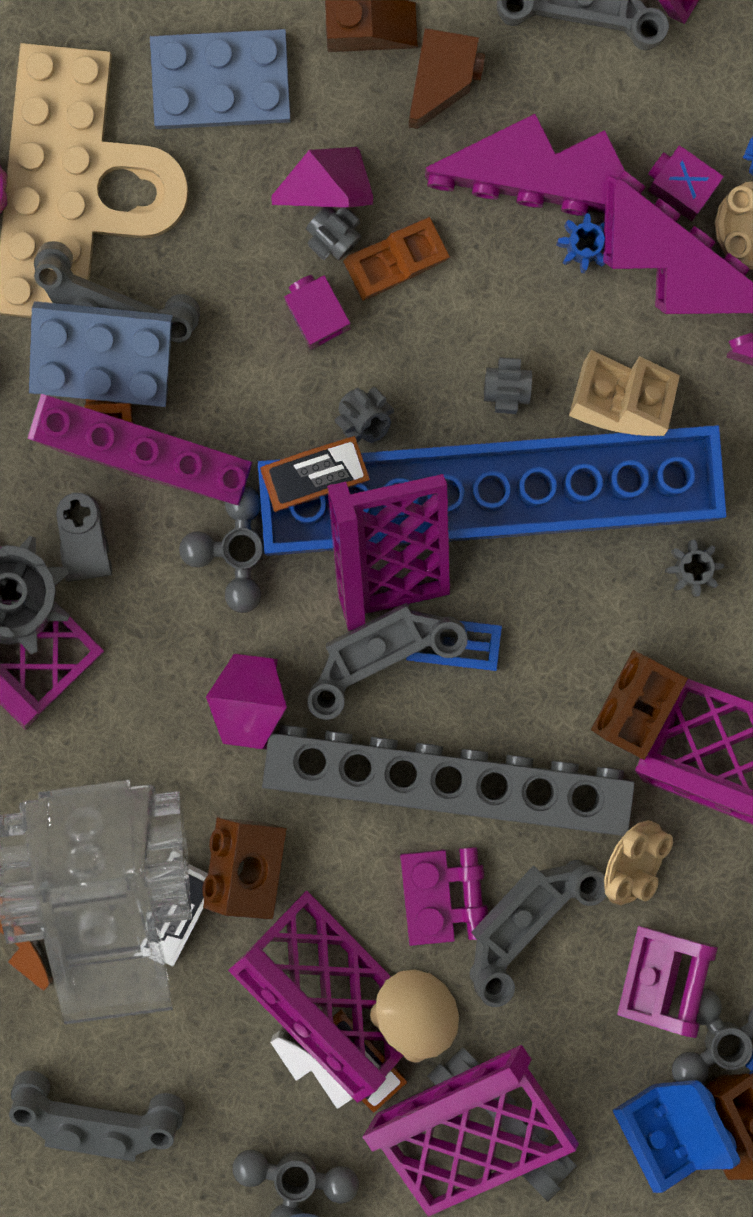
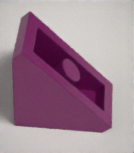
M357 147L308 150L272 194V205L320 207L373 205V193L360 150Z
M233 654L212 686L206 699L223 744L267 750L268 739L287 708L276 670L278 659Z

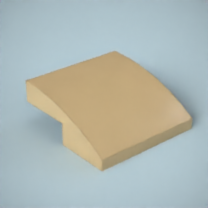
M590 350L582 365L569 416L615 432L642 436H664L669 428L680 375L640 356L631 369Z

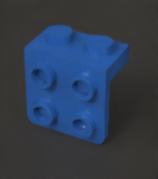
M698 1080L653 1084L612 1110L653 1193H663L696 1170L733 1169L740 1164L735 1139L724 1127L715 1109L716 1103L712 1093Z

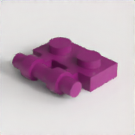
M477 847L459 848L461 866L447 867L445 849L400 854L409 946L455 941L453 923L459 922L467 923L468 940H477L471 932L488 915V905H483L480 880L485 878L484 865L479 864ZM462 881L465 907L451 908L449 882Z

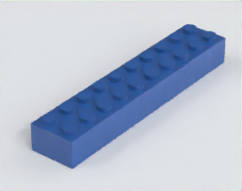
M719 425L668 429L664 436L613 433L361 453L370 480L348 488L349 493L354 494L444 474L447 483L449 542L710 522L726 518ZM279 460L258 461L265 554L267 556L333 551L328 494L316 500L274 512L260 468ZM434 494L418 497L413 503L422 506ZM376 506L363 509V511L376 516L386 506ZM401 512L390 522L399 525L410 515ZM424 521L414 531L423 534L433 524ZM379 531L368 541L377 544L388 534ZM402 540L396 546L410 545L411 543Z

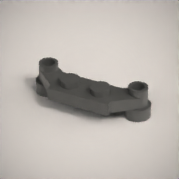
M497 0L496 4L497 12L502 21L510 26L519 25L535 15L624 31L633 40L634 45L641 50H651L659 46L664 41L669 29L666 15L659 9L646 8L641 0ZM509 4H517L522 10L511 12L507 6ZM648 28L652 30L654 36H644L641 33V29Z
M50 241L44 243L38 249L34 260L35 281L40 287L44 288L52 303L173 315L171 341L178 343L186 341L198 325L200 307L191 296L185 294L174 295L167 300L164 309L159 310L74 275L71 271L73 264L72 252L63 243Z
M407 602L326 643L329 656L318 682L309 691V710L320 719L329 720L337 717L343 710L345 703L344 692L348 686L428 646H431L435 653L444 658L459 656L467 646L465 626L458 619L451 616L441 617L413 611ZM446 629H452L457 634L455 637L448 639L444 638L441 633ZM322 691H330L335 697L326 700L321 697L320 693Z
M573 860L567 863L566 866L540 871L533 865L471 932L477 939L474 964L470 969V979L474 983L476 994L486 1005L501 1007L511 1000L514 995L515 984L506 972L507 966L569 899L576 898L581 904L586 906L597 905L605 899V875L599 869L592 865H586L581 860Z
M462 1047L444 1066L439 1063L427 1077L437 1085L479 1065V1063ZM508 1094L506 1103L515 1105L517 1102ZM485 1109L486 1112L495 1120L496 1112ZM503 1115L501 1127L508 1133L525 1138L528 1123ZM535 1125L532 1141L543 1144L542 1142L548 1135L541 1127ZM566 1155L522 1176L549 1202L560 1190L558 1185L577 1165Z
M36 1071L19 1073L11 1090V1099L13 1101L9 1112L11 1121L18 1126L30 1127L45 1140V1147L134 1162L137 1154L152 1148L167 1149L171 1147L176 1131L182 1126L185 1114L184 1102L176 1095L169 1093L155 1095L150 1100L147 1114L143 1116L51 1101L48 1099L51 1088L50 1082L46 1076Z

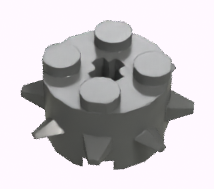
M29 536L20 547L5 545L0 548V590L2 589L7 592L8 586L16 587L17 596L20 598L18 602L12 601L11 605L2 604L0 596V643L9 645L20 643L30 654L38 652L37 635L45 629L49 621H68L70 616L55 603V587L69 575L67 567H46L42 558L36 555V538L33 536Z

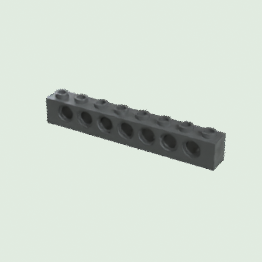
M280 725V732H272L268 739L262 788L619 836H624L629 830L635 782L623 779L624 770L597 767L596 775L578 773L579 764L552 761L551 769L533 767L534 758L507 755L506 763L488 761L489 752L461 749L460 757L442 755L443 746L416 743L415 751L397 749L398 740L371 737L370 745L352 743L353 734L326 731L325 739L307 737L308 728L290 725ZM315 748L324 754L326 765L321 772L309 774L301 768L299 758L306 749ZM361 754L370 761L371 771L366 778L354 780L346 774L344 764L352 755ZM406 760L415 766L416 777L411 784L399 786L391 780L389 776L390 769L397 761ZM446 766L458 769L461 774L459 787L451 792L441 791L435 784L437 772ZM492 772L502 774L506 780L505 791L496 798L486 797L481 791L482 779ZM535 779H545L551 787L550 797L541 804L531 803L526 795L527 786ZM580 785H591L596 793L594 804L586 810L576 809L572 802L574 790Z

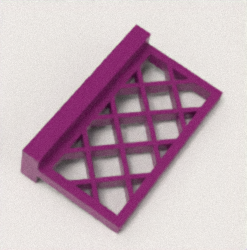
M444 474L354 494L349 493L346 482L327 486L337 594L348 631L365 624V614L398 607L407 602L411 604L450 595L448 498ZM434 494L422 506L413 503L418 497ZM376 506H386L376 516L363 511V509ZM401 512L410 515L399 525L390 522ZM424 521L433 524L423 534L414 531ZM379 531L388 534L377 544L368 541ZM402 540L411 543L401 552L393 550ZM425 549L433 551L424 561L416 558ZM380 559L389 562L379 571L371 568ZM404 567L412 570L402 579L394 576ZM426 576L438 579V581L418 585ZM381 586L391 588L385 593L372 595Z
M2 600V604L11 605L12 601L18 602L19 600ZM70 616L68 621H60L70 632H58V621H53V632H41L37 635V639H53V664H25L26 649L22 645H20V664L0 663V705L25 730L104 653V650ZM58 639H78L90 652L78 664H58ZM7 670H20V683ZM25 670L53 671V688L39 702L25 689ZM58 671H70L58 682Z
M688 679L646 759L640 758L635 769L636 773L644 783L753 825V790L749 788L744 774L753 771V761L740 766L732 748V745L753 737V727L728 737L719 718L735 710H740L748 714L753 725V703ZM691 692L705 697L711 711L686 721L681 707L687 693ZM713 701L721 703L724 706L716 709ZM678 716L681 724L673 727ZM715 720L723 740L698 750L690 729ZM685 732L693 751L692 753L676 760L661 755L667 739ZM727 748L735 769L718 776L708 773L701 758ZM697 761V764L700 769L689 766L687 764ZM739 777L742 786L729 780Z
M307 890L228 969L357 1103L376 1092L386 1080L387 1074L404 1056L388 1044L381 1032H364L362 1008L371 1009L376 1004V1000H361L360 977H372L381 989L384 982L391 978V976ZM302 908L316 920L317 935L297 934L296 914ZM285 926L287 927V933H279ZM270 941L288 943L289 965L275 964L263 951ZM297 943L318 945L319 966L299 965ZM327 944L340 945L348 953L349 968L329 967ZM299 974L320 975L321 998L308 997L300 989ZM330 976H349L351 999L331 998ZM332 1007L352 1008L353 1031H341L333 1023ZM364 1040L384 1041L385 1061L379 1068L365 1056Z
M522 1044L378 1112L364 1133L363 1139L371 1151L382 1149L428 1217L576 1151L579 1145L578 1141L528 1069L532 1059ZM522 1086L533 1102L531 1111L506 1103L508 1092ZM481 1107L496 1112L494 1127L492 1128L469 1120L471 1109ZM503 1115L528 1123L525 1138L500 1130ZM444 1124L459 1129L457 1145L433 1137L435 1126ZM535 1125L553 1131L560 1143L550 1147L532 1141ZM466 1132L491 1140L488 1155L464 1147ZM402 1141H408L423 1146L421 1160L405 1156L397 1144ZM497 1143L522 1150L520 1160L511 1163L496 1158ZM430 1149L454 1157L451 1171L428 1164ZM461 1159L485 1167L483 1177L476 1180L458 1174ZM425 1176L449 1183L447 1193L434 1199L424 1185Z

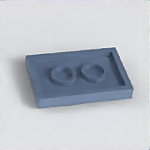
M285 29L150 36L155 129L291 122Z
M34 301L31 316L29 393L166 407L173 315Z

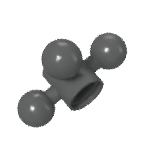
M245 486L239 506L225 502L226 512L235 520V529L228 532L223 541H213L208 534L194 531L187 534L179 546L182 560L191 567H204L214 557H223L230 566L235 568V579L226 587L225 600L227 605L238 613H248L254 610L261 600V590L259 585L251 579V569L259 565L264 556L263 542L251 530V520L260 512L261 499L253 488ZM240 537L251 538L256 546L254 556L246 562L235 561L230 552L232 543Z
M704 988L696 1022L700 1023V1025H706L709 1029L705 1038L706 1050L701 1054L684 1052L677 1056L672 1064L674 1080L676 1082L698 1080L703 1084L708 1077V1068L716 1063L728 1070H736L745 1066L750 1060L753 1051L751 1042L753 1039V1008L749 1013L748 1023L741 1028L731 1022H722L719 1017L722 1010L720 998L712 990ZM729 1034L738 1036L739 1047L734 1054L730 1056L718 1054L717 1046L722 1037Z
M245 1150L237 1155L232 1166L235 1179L243 1186L255 1187L263 1183L265 1179L274 1181L277 1193L283 1198V1204L277 1206L272 1211L270 1217H290L304 1214L298 1207L299 1202L310 1197L314 1189L323 1190L329 1200L339 1204L351 1201L359 1190V1180L352 1169L345 1166H337L330 1169L326 1174L319 1173L312 1158L302 1152L288 1153L276 1165L268 1163L266 1157L257 1150ZM290 1167H300L307 1172L309 1179L301 1186H292L285 1181L283 1173Z

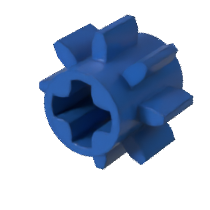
M586 213L582 224L578 226L568 220L564 226L570 237L559 238L556 242V246L567 248L568 254L563 264L567 265L574 260L580 263L581 273L586 272L589 263L592 261L603 267L605 265L603 262L604 255L600 251L604 250L605 222L599 226L591 223L589 213ZM578 235L583 239L589 235L595 239L592 246L594 252L589 248H585L582 251L577 249Z

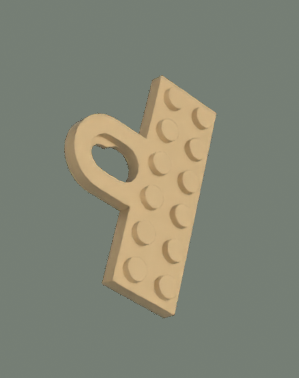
M20 43L7 171L8 185L6 193L8 195V205L3 211L0 241V315L31 318L34 301L52 303L44 288L36 283L34 277V260L38 249L44 243L57 241L66 245L73 255L71 271L74 275L90 281L94 234L132 238L156 237L172 229L186 210L189 194L187 180L182 168L171 155L151 146L104 142L112 61L111 52ZM125 169L133 172L140 180H147L154 184L157 190L156 199L148 206H137L128 212L116 211L105 206L100 200L99 187L101 181L108 173L114 170Z

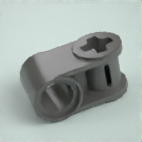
M83 493L66 495L60 500L56 513L61 540L62 566L67 567L69 575L65 577L66 582L112 575L111 560H108L107 555L109 546L107 537L104 535L98 503L92 497ZM80 501L82 507L90 508L91 511L90 516L83 518V525L78 527L76 520H71L67 517V512L74 510V502Z

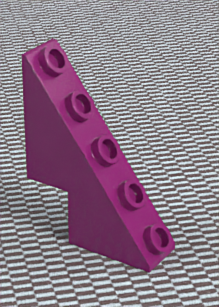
M533 114L427 166L425 177L428 180V187L440 191H454L456 185L472 188V195L479 198L496 200L499 198V194L517 197L516 203L523 206L542 208L544 202L562 205L561 211L566 214L585 216L589 210L605 213L606 175L619 177L624 168L605 130L555 154L536 114Z
M623 170L619 177L606 175L603 257L605 264L612 269L657 268L655 307L665 314L753 313V282L746 277L750 269L730 253L724 259L711 250L716 243L712 238L696 226H693L689 232L676 222L681 214L660 198L655 204H652L641 195L646 187Z
M44 394L40 396L27 438L72 457L108 466L134 477L237 506L240 505L253 463Z

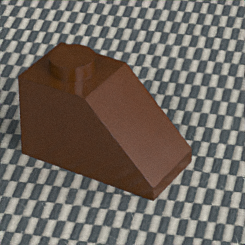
M325 0L328 52L418 48L416 2L409 0Z
M425 28L409 116V128H420L470 92L472 80L481 81L485 53L477 52L479 37Z

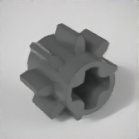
M324 207L306 227V230L313 236L307 244L321 259L325 260L332 254L340 261L362 238V235L355 230L361 223L360 219L348 207H341L338 211L333 207Z
M499 357L498 368L486 367L484 401L495 402V413L516 414L518 412V404H530L532 370H521V359Z
M372 387L368 393L355 388V390L348 392L339 403L340 416L335 419V423L348 438L355 436L357 443L361 438L373 443L380 440L388 432L391 425L389 415L394 413V408L386 401L387 398L376 387Z
M690 540L688 543V553L684 554L676 548L671 550V554L677 559L675 566L666 568L665 573L676 574L679 581L673 588L675 591L682 589L685 585L691 586L693 597H698L701 593L700 584L705 583L710 588H717L718 584L712 576L714 571L724 568V564L714 563L711 558L716 547L710 546L701 551L698 550L696 540ZM692 556H695L698 564H704L705 572L697 575V581H694L692 573H685L684 565L692 561Z

